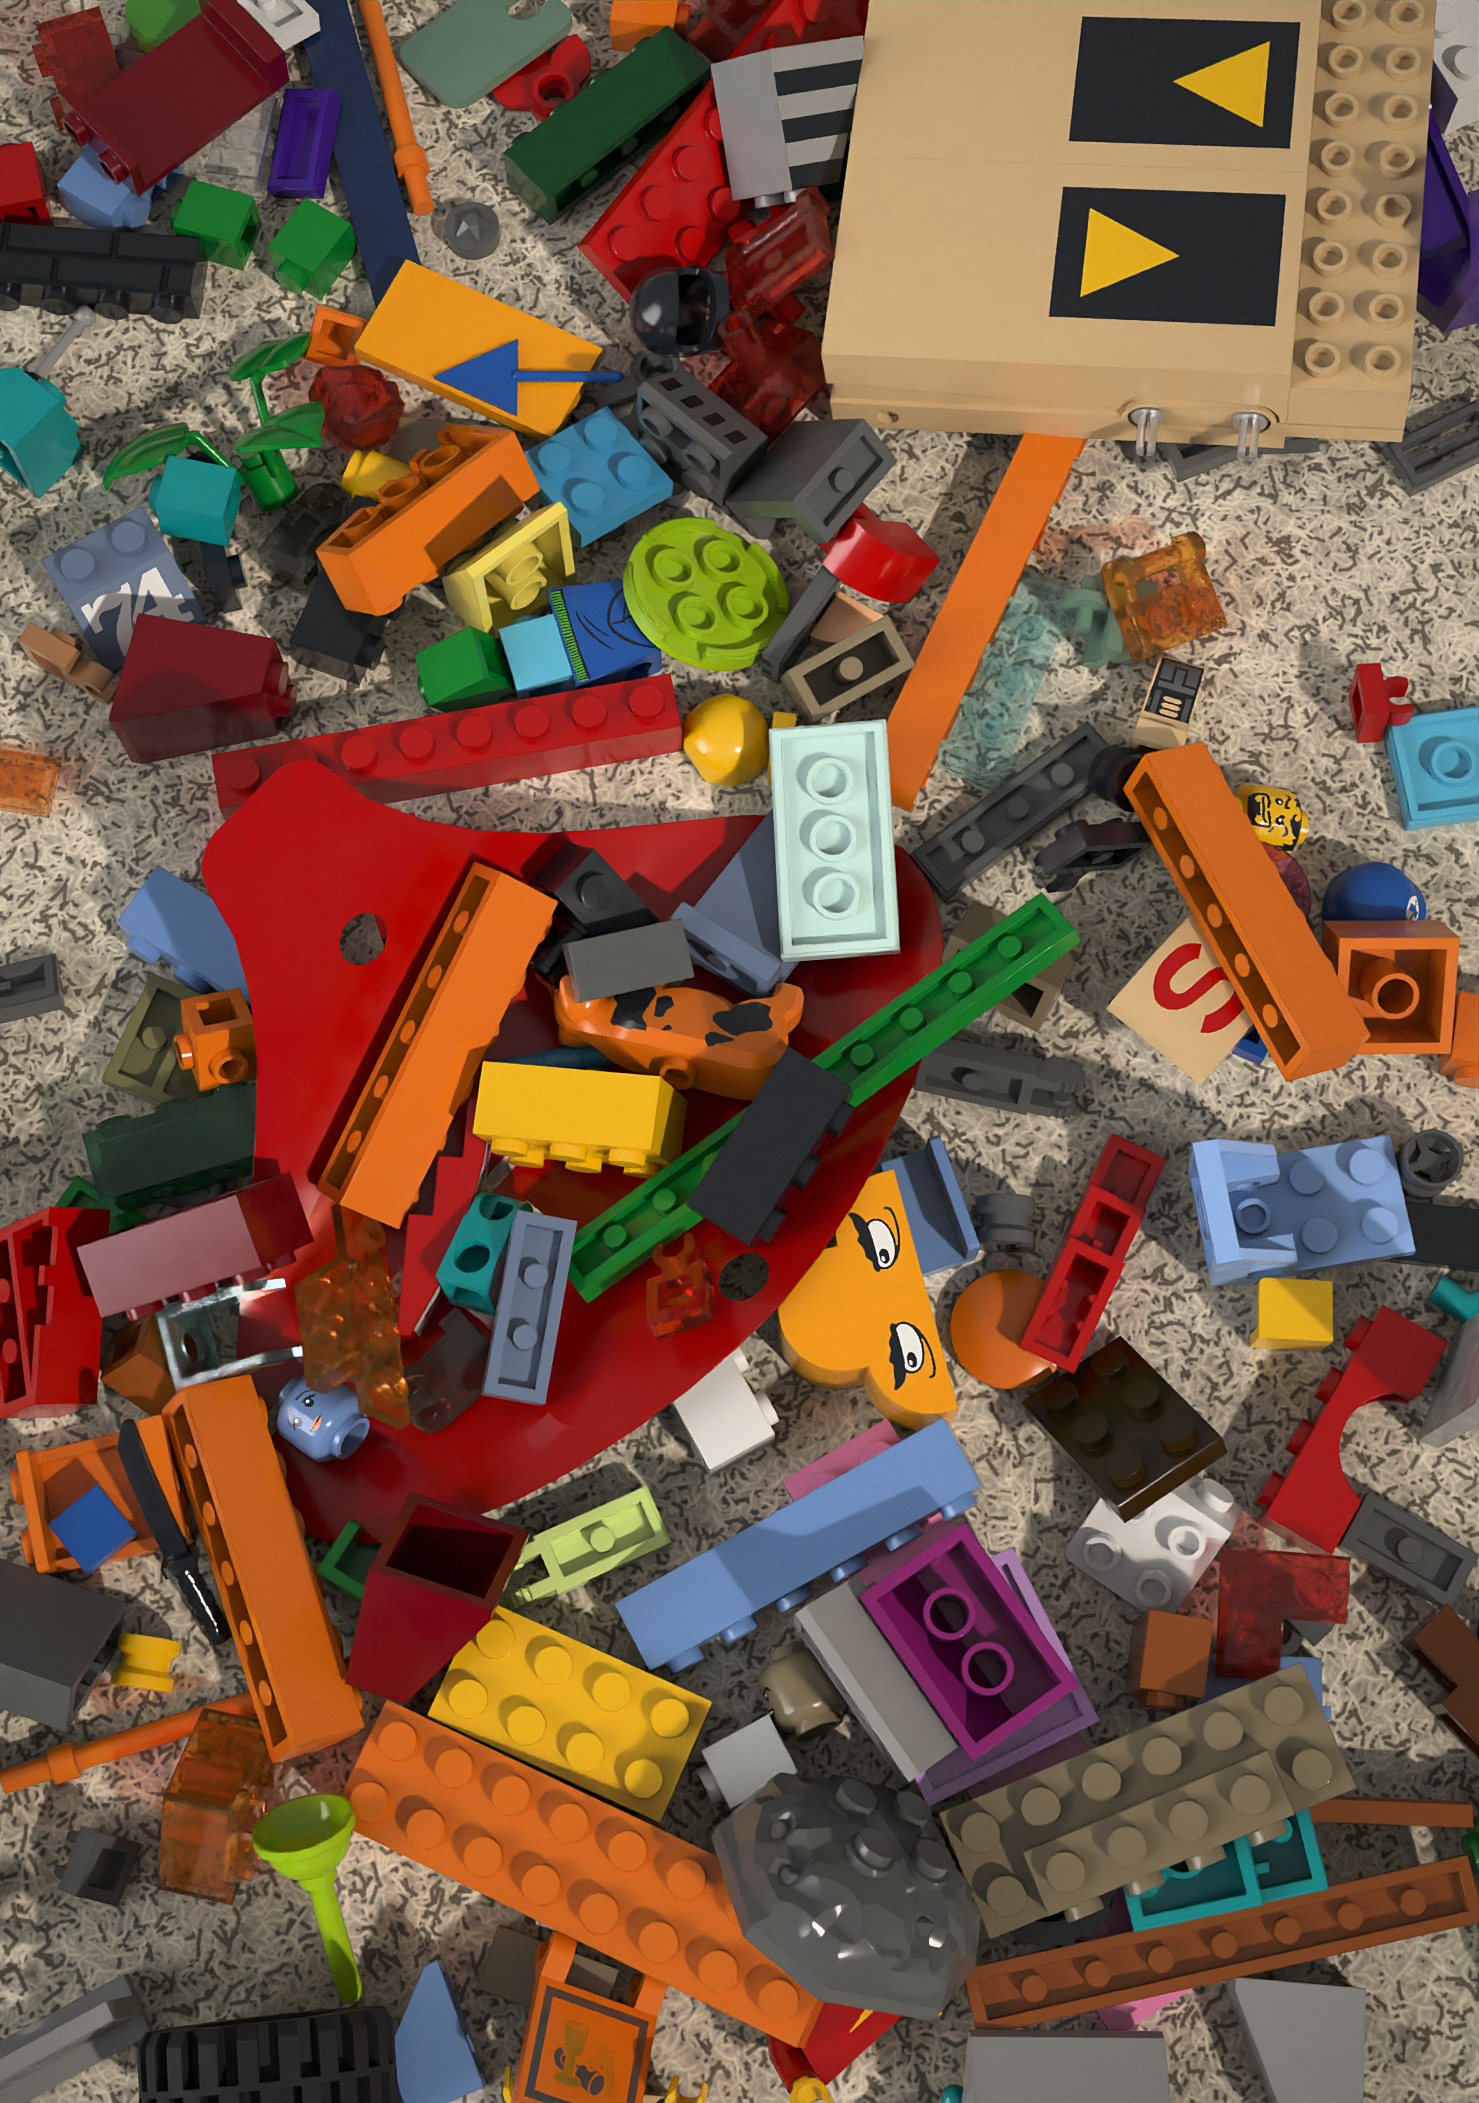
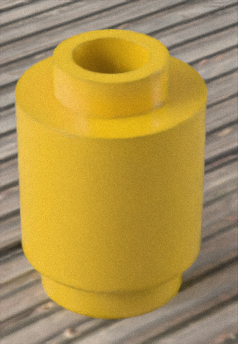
M357 449L346 467L340 491L350 495L351 502L356 494L380 503L376 491L388 480L408 476L412 469L409 465L377 451L371 450L367 454Z

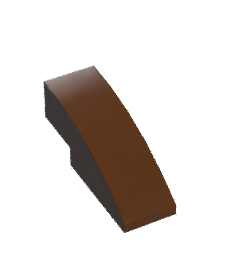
M1448 1604L1434 1608L1400 1644L1444 1688L1427 1707L1479 1760V1640Z

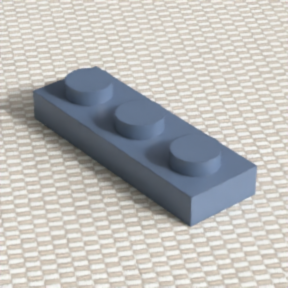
M522 1210L514 1212L481 1395L538 1406L545 1405L577 1221Z

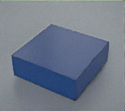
M98 1484L48 1524L81 1568L89 1575L139 1535L104 1489Z

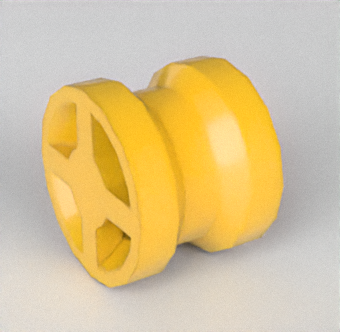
M120 1633L117 1646L121 1650L122 1656L120 1666L112 1671L110 1684L173 1693L175 1680L171 1676L170 1670L172 1661L180 1656L182 1642L145 1635Z

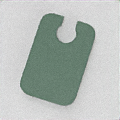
M460 0L409 37L400 48V58L405 69L443 104L455 109L467 108L563 39L573 26L571 12L561 0H549L542 5L537 15L530 19L519 20L511 17L508 12L520 0Z

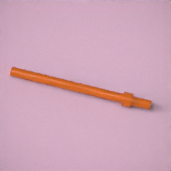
M358 0L397 148L393 158L398 177L406 183L413 213L418 216H424L434 210L426 178L430 168L425 149L417 144L379 0Z
M350 1659L344 1661L346 1670H348ZM250 1691L76 1745L74 1740L48 1747L47 1755L0 1769L2 1788L5 1794L49 1780H54L58 1785L83 1777L84 1769L255 1716L257 1713Z

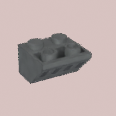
M683 367L646 380L637 389L639 443L655 462L659 464L667 462L680 472L683 482L694 494L703 499L709 496L723 507L726 504L724 501L767 453L768 436Z

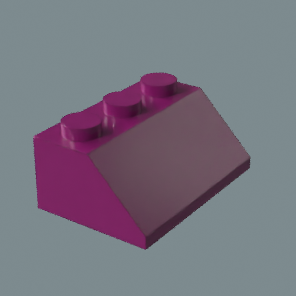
M965 1522L858 1596L971 1762H974L1080 1686Z

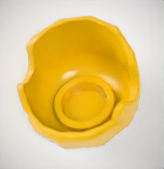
M722 693L702 700L686 715L682 725L683 747L687 757L693 762L705 781L712 784L734 787L755 779L768 765L770 752L769 728L765 717L751 700L729 693Z

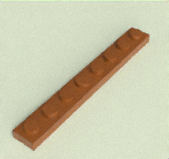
M1459 1855L1331 1884L1327 1890L1266 1902L1261 1906L1138 1932L1133 1930L1076 1942L1067 1947L1062 1945L975 1966L974 1971L964 1984L975 2029L1011 2030L1479 1923V1896L1468 1855Z

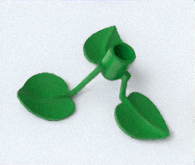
M302 332L286 339L262 344L238 358L230 366L227 373L231 381L236 382L250 378V385L261 426L248 431L234 443L236 452L241 454L239 456L242 462L240 468L231 463L202 434L196 430L189 431L188 424L180 422L148 431L124 446L112 459L104 474L103 485L106 491L117 478L160 465L167 461L169 455L176 456L187 445H196L218 465L237 468L239 485L247 484L260 511L266 512L277 509L295 499L299 495L300 489L280 450L293 448L320 449L322 445L321 428L326 410L321 402L314 401L288 408L270 418L262 389V382L267 373L289 366L305 352L312 340L310 332Z

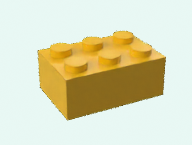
M483 1061L472 1133L490 1144V1151L492 1153L508 1156L507 1162L513 1165L542 1168L544 1159L566 1161V1169L584 1173H601L602 1164L624 1167L623 1174L650 1179L681 1156L688 1100L661 1076Z

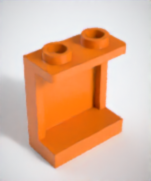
M160 1414L137 1420V1428L151 1464L187 1544L196 1542L185 1484L165 1418ZM120 1432L39 1452H34L29 1448L15 1452L18 1468L10 1470V1483L16 1503L19 1506L25 1504L29 1528L21 1531V1543L28 1565H36L38 1573L57 1577L83 1570L48 1524L97 1484L104 1489L139 1533L137 1537L102 1565L161 1551L146 1521L118 1454L117 1444Z

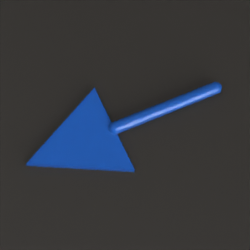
M518 339L434 376L435 380L516 417L518 382H621L624 378L623 373L620 371H518Z

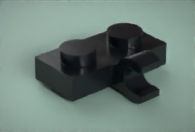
M1118 817L1101 824L1088 825L1087 820H1077L1057 830L1054 834L1056 841L1040 851L1035 856L1033 862L1036 867L1042 866L1046 875L1057 874L1056 879L1045 887L1047 893L1066 892L1073 889L1079 879L1088 872L1121 868L1154 844L1141 821L1124 822L1122 818Z

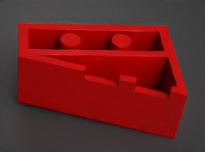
M49 1206L0 1229V1419L58 1418L97 1404L103 1318L100 1316L76 1248L109 1234L110 1209Z

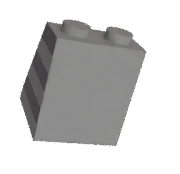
M863 35L773 48L710 64L733 201L754 197L756 208L818 198L817 186L839 182L865 48Z

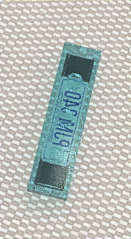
M1027 570L1024 571L945 766L944 773L992 791L1000 787L1068 617L1061 609L1062 597L1066 591L1076 588Z

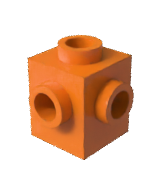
M240 988L181 999L183 1034L174 1036L176 1054L180 1068L182 1070H192L200 1092L257 1080V1059L252 1015Z

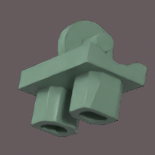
M1122 554L1117 559L1116 567L1101 570L1097 573V577L1084 576L1081 589H1071L1064 593L1061 602L1062 611L1075 618L1073 630L1076 633L1086 634L1081 666L1098 670L1109 661L1133 666L1145 657L1149 636L1146 631L1126 625L1128 613L1142 618L1151 612L1155 604L1158 584L1135 574L1138 559Z

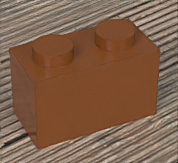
M1151 1609L1133 1620L1124 1695L1139 1697V1709L1166 1714H1176V1711H1185L1187 1704L1204 1699L1214 1620Z

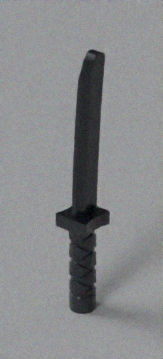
M128 1418L122 1422L117 1451L146 1521L163 1554L160 1570L166 1580L173 1576L175 1579H178V1584L183 1594L187 1596L186 1599L191 1609L195 1611V1616L200 1626H203V1631L210 1645H220L230 1639L232 1633L227 1620L223 1618L224 1615L219 1605L215 1603L216 1600L211 1590L207 1588L208 1585L202 1573H199L198 1561L200 1550L195 1542L187 1544L151 1464L137 1425L133 1419Z

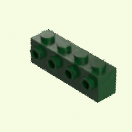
M668 25L654 36L644 37L622 61L613 68L601 70L586 89L573 99L560 102L541 124L530 132L519 134L512 140L507 150L503 152L507 183L549 226L665 136L711 80V66Z

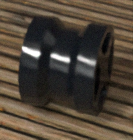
M1120 744L1105 747L1093 759L1088 772V783L1092 792L1099 798L1112 802L1123 811L1135 813L1123 787L1144 755L1137 754L1133 749Z

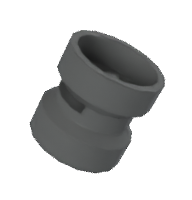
M1437 1129L1422 1130L1414 1134L1395 1155L1403 1193L1417 1200L1432 1199L1441 1194L1461 1173L1464 1162L1462 1149L1456 1139L1448 1133ZM1418 1171H1420L1422 1174L1428 1175V1177L1422 1176L1418 1173Z

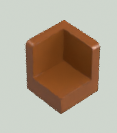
M156 1312L136 1319L112 1336L100 1380L150 1416L163 1414L162 1409L179 1392L178 1390L185 1386L198 1384L206 1349Z

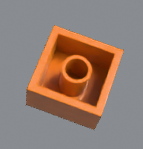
M1323 921L1321 949L1332 962L1337 977L1353 1005L1360 1011L1364 1024L1371 1034L1355 1054H1451L1460 937L1442 921Z

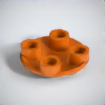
M999 1270L979 1277L961 1293L951 1314L950 1338L954 1352L969 1376L995 1388L1019 1390L1041 1383L1057 1370L1058 1367L1017 1347L1044 1280L1024 1271Z

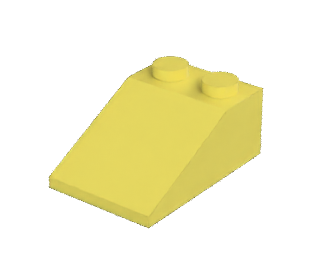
M560 501L531 512L519 522L513 520L504 524L493 535L490 543L475 554L467 553L460 556L450 565L446 575L442 577L446 599L468 626H472L500 639L498 629L509 626L513 620L521 616L536 614L548 605L546 590L577 584L568 513Z

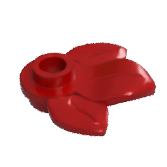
M573 34L562 41L553 54L546 50L491 92L498 103L505 108L513 111L531 112L538 120L543 122L549 117L555 106L560 103L547 102L550 98L560 97L563 99L562 101L571 100L581 92V86L591 74V59L588 49L582 39L577 34Z

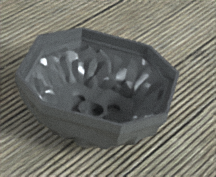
M780 1772L725 1818L711 1835L743 1937L819 2001L934 2021L974 1971L979 1945L981 1912L974 1902L973 1888L966 1882L964 1874L958 1871L956 1867L957 1858L950 1854V1851L946 1848L945 1832L931 1817L929 1805L920 1796L909 1791L898 1793L889 1787L858 1781L850 1776L831 1775L827 1779L824 1776L818 1778Z

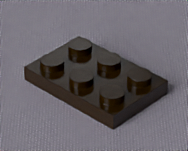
M1121 1335L1080 1362L1074 1374L1065 1372L1021 1402L1033 1424L1124 1523L1228 1453L1222 1436Z

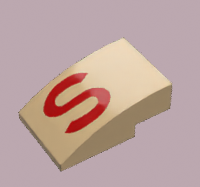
M1192 913L1155 951L1106 1008L1200 1086L1255 1027Z

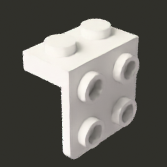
M1193 1476L1126 1523L1100 1497L1068 1544L1066 1557L1076 1567L1143 1613L1151 1609L1175 1614L1231 1535L1243 1507L1234 1502L1233 1495L1223 1485L1207 1478L1201 1480L1197 1476Z

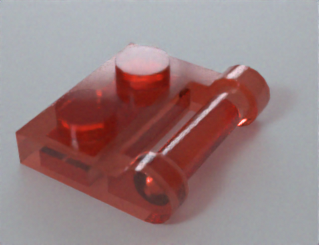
M809 185L796 196V204L745 244L738 241L724 252L733 309L748 324L766 310L777 306L784 296L809 277L820 273L826 264L835 258L826 215L830 213V207L822 193L813 185Z

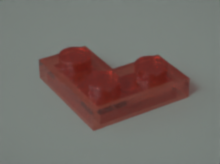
M1223 1546L1220 1549L1215 1676L1259 1680L1282 1670L1284 1619L1347 1624L1351 1557Z

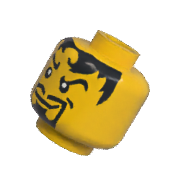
M1245 783L1235 789L1233 795L1241 809L1248 815L1251 826L1269 858L1274 862L1285 860L1293 852L1296 845L1303 843L1308 832V815L1305 811L1301 810V803L1295 792L1286 787L1258 783Z

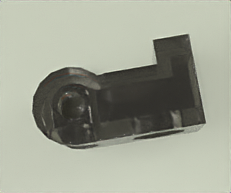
M318 483L307 489L257 550L263 571L307 600L320 574L318 565L321 561L315 550L342 525L350 507L348 496L340 486L333 483Z
M457 1307L438 1323L446 1334L420 1358L418 1363L407 1365L398 1371L388 1388V1400L391 1406L421 1432L433 1433L442 1430L481 1396L490 1340Z

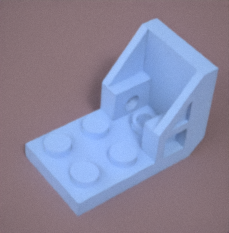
M1391 1135L1276 1154L1274 1144L1226 1139H1212L1192 1143L1188 1173L1211 1286L1239 1285L1259 1282L1264 1277L1282 1278L1383 1261L1390 1258L1413 1255L1416 1251Z

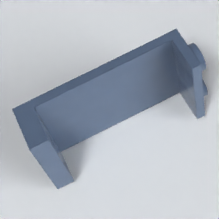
M773 808L697 904L691 907L683 901L669 918V921L682 918L692 961L751 999L772 997L776 983L784 982L800 962H783L781 960Z

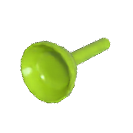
M333 1793L308 1794L290 1799L274 1807L261 1817L252 1830V1843L255 1852L262 1859L267 1860L281 1876L298 1880L300 1887L309 1892L339 1999L343 2003H354L363 1996L364 1989L333 1882L338 1877L336 1867L341 1863L349 1850L351 1831L356 1824L355 1812L352 1803L344 1796Z

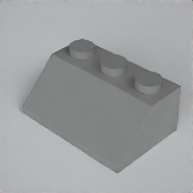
M856 1575L794 1614L793 1625L904 1786L960 1745L858 1598L859 1595L877 1583L874 1581L865 1586L859 1576Z
M968 2029L962 2103H1171L1165 2038L1162 2031Z

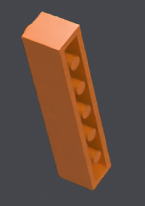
M1203 741L1145 754L1123 787V790L1285 1082L1345 1066L1371 1034L1364 1024L1360 1011L1353 1005L1337 977L1332 962L1325 956L1309 928L1304 913L1297 907L1281 879L1276 864L1269 858L1253 830L1248 815L1241 809L1225 781L1221 768L1215 763Z
M477 862L473 863L317 1183V1190L342 1206L396 1229L400 1228L405 1216L414 1209L418 1202L420 1185L432 1161L444 1149L447 1139L446 1132L458 1107L468 1099L472 1091L473 1076L485 1052L491 1049L497 1040L500 1030L499 1023L511 998L519 993L525 982L526 968L537 945L546 938L550 931L552 914L558 901L498 870Z
M251 1374L182 1387L162 1409V1413L272 1764L341 1745L365 1727L362 1720L363 1702L358 1689L345 1684L347 1670L342 1658L344 1653L342 1636L338 1628L331 1624L323 1599V1578L316 1572L318 1568L312 1565L304 1541V1519L300 1511L293 1507L286 1485V1464L281 1453L275 1450L267 1427L268 1410L265 1400L260 1394L256 1393Z

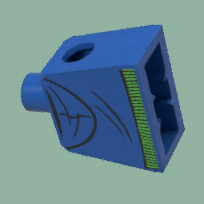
M623 579L556 587L546 590L549 613L554 614L573 674L575 690L646 678L662 670L661 649L645 636L631 616L624 597Z

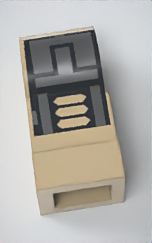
M1160 655L1129 748L1133 749L1137 754L1145 755L1155 752L1148 747L1165 750L1185 745L1196 707L1194 702L1202 680L1204 667Z

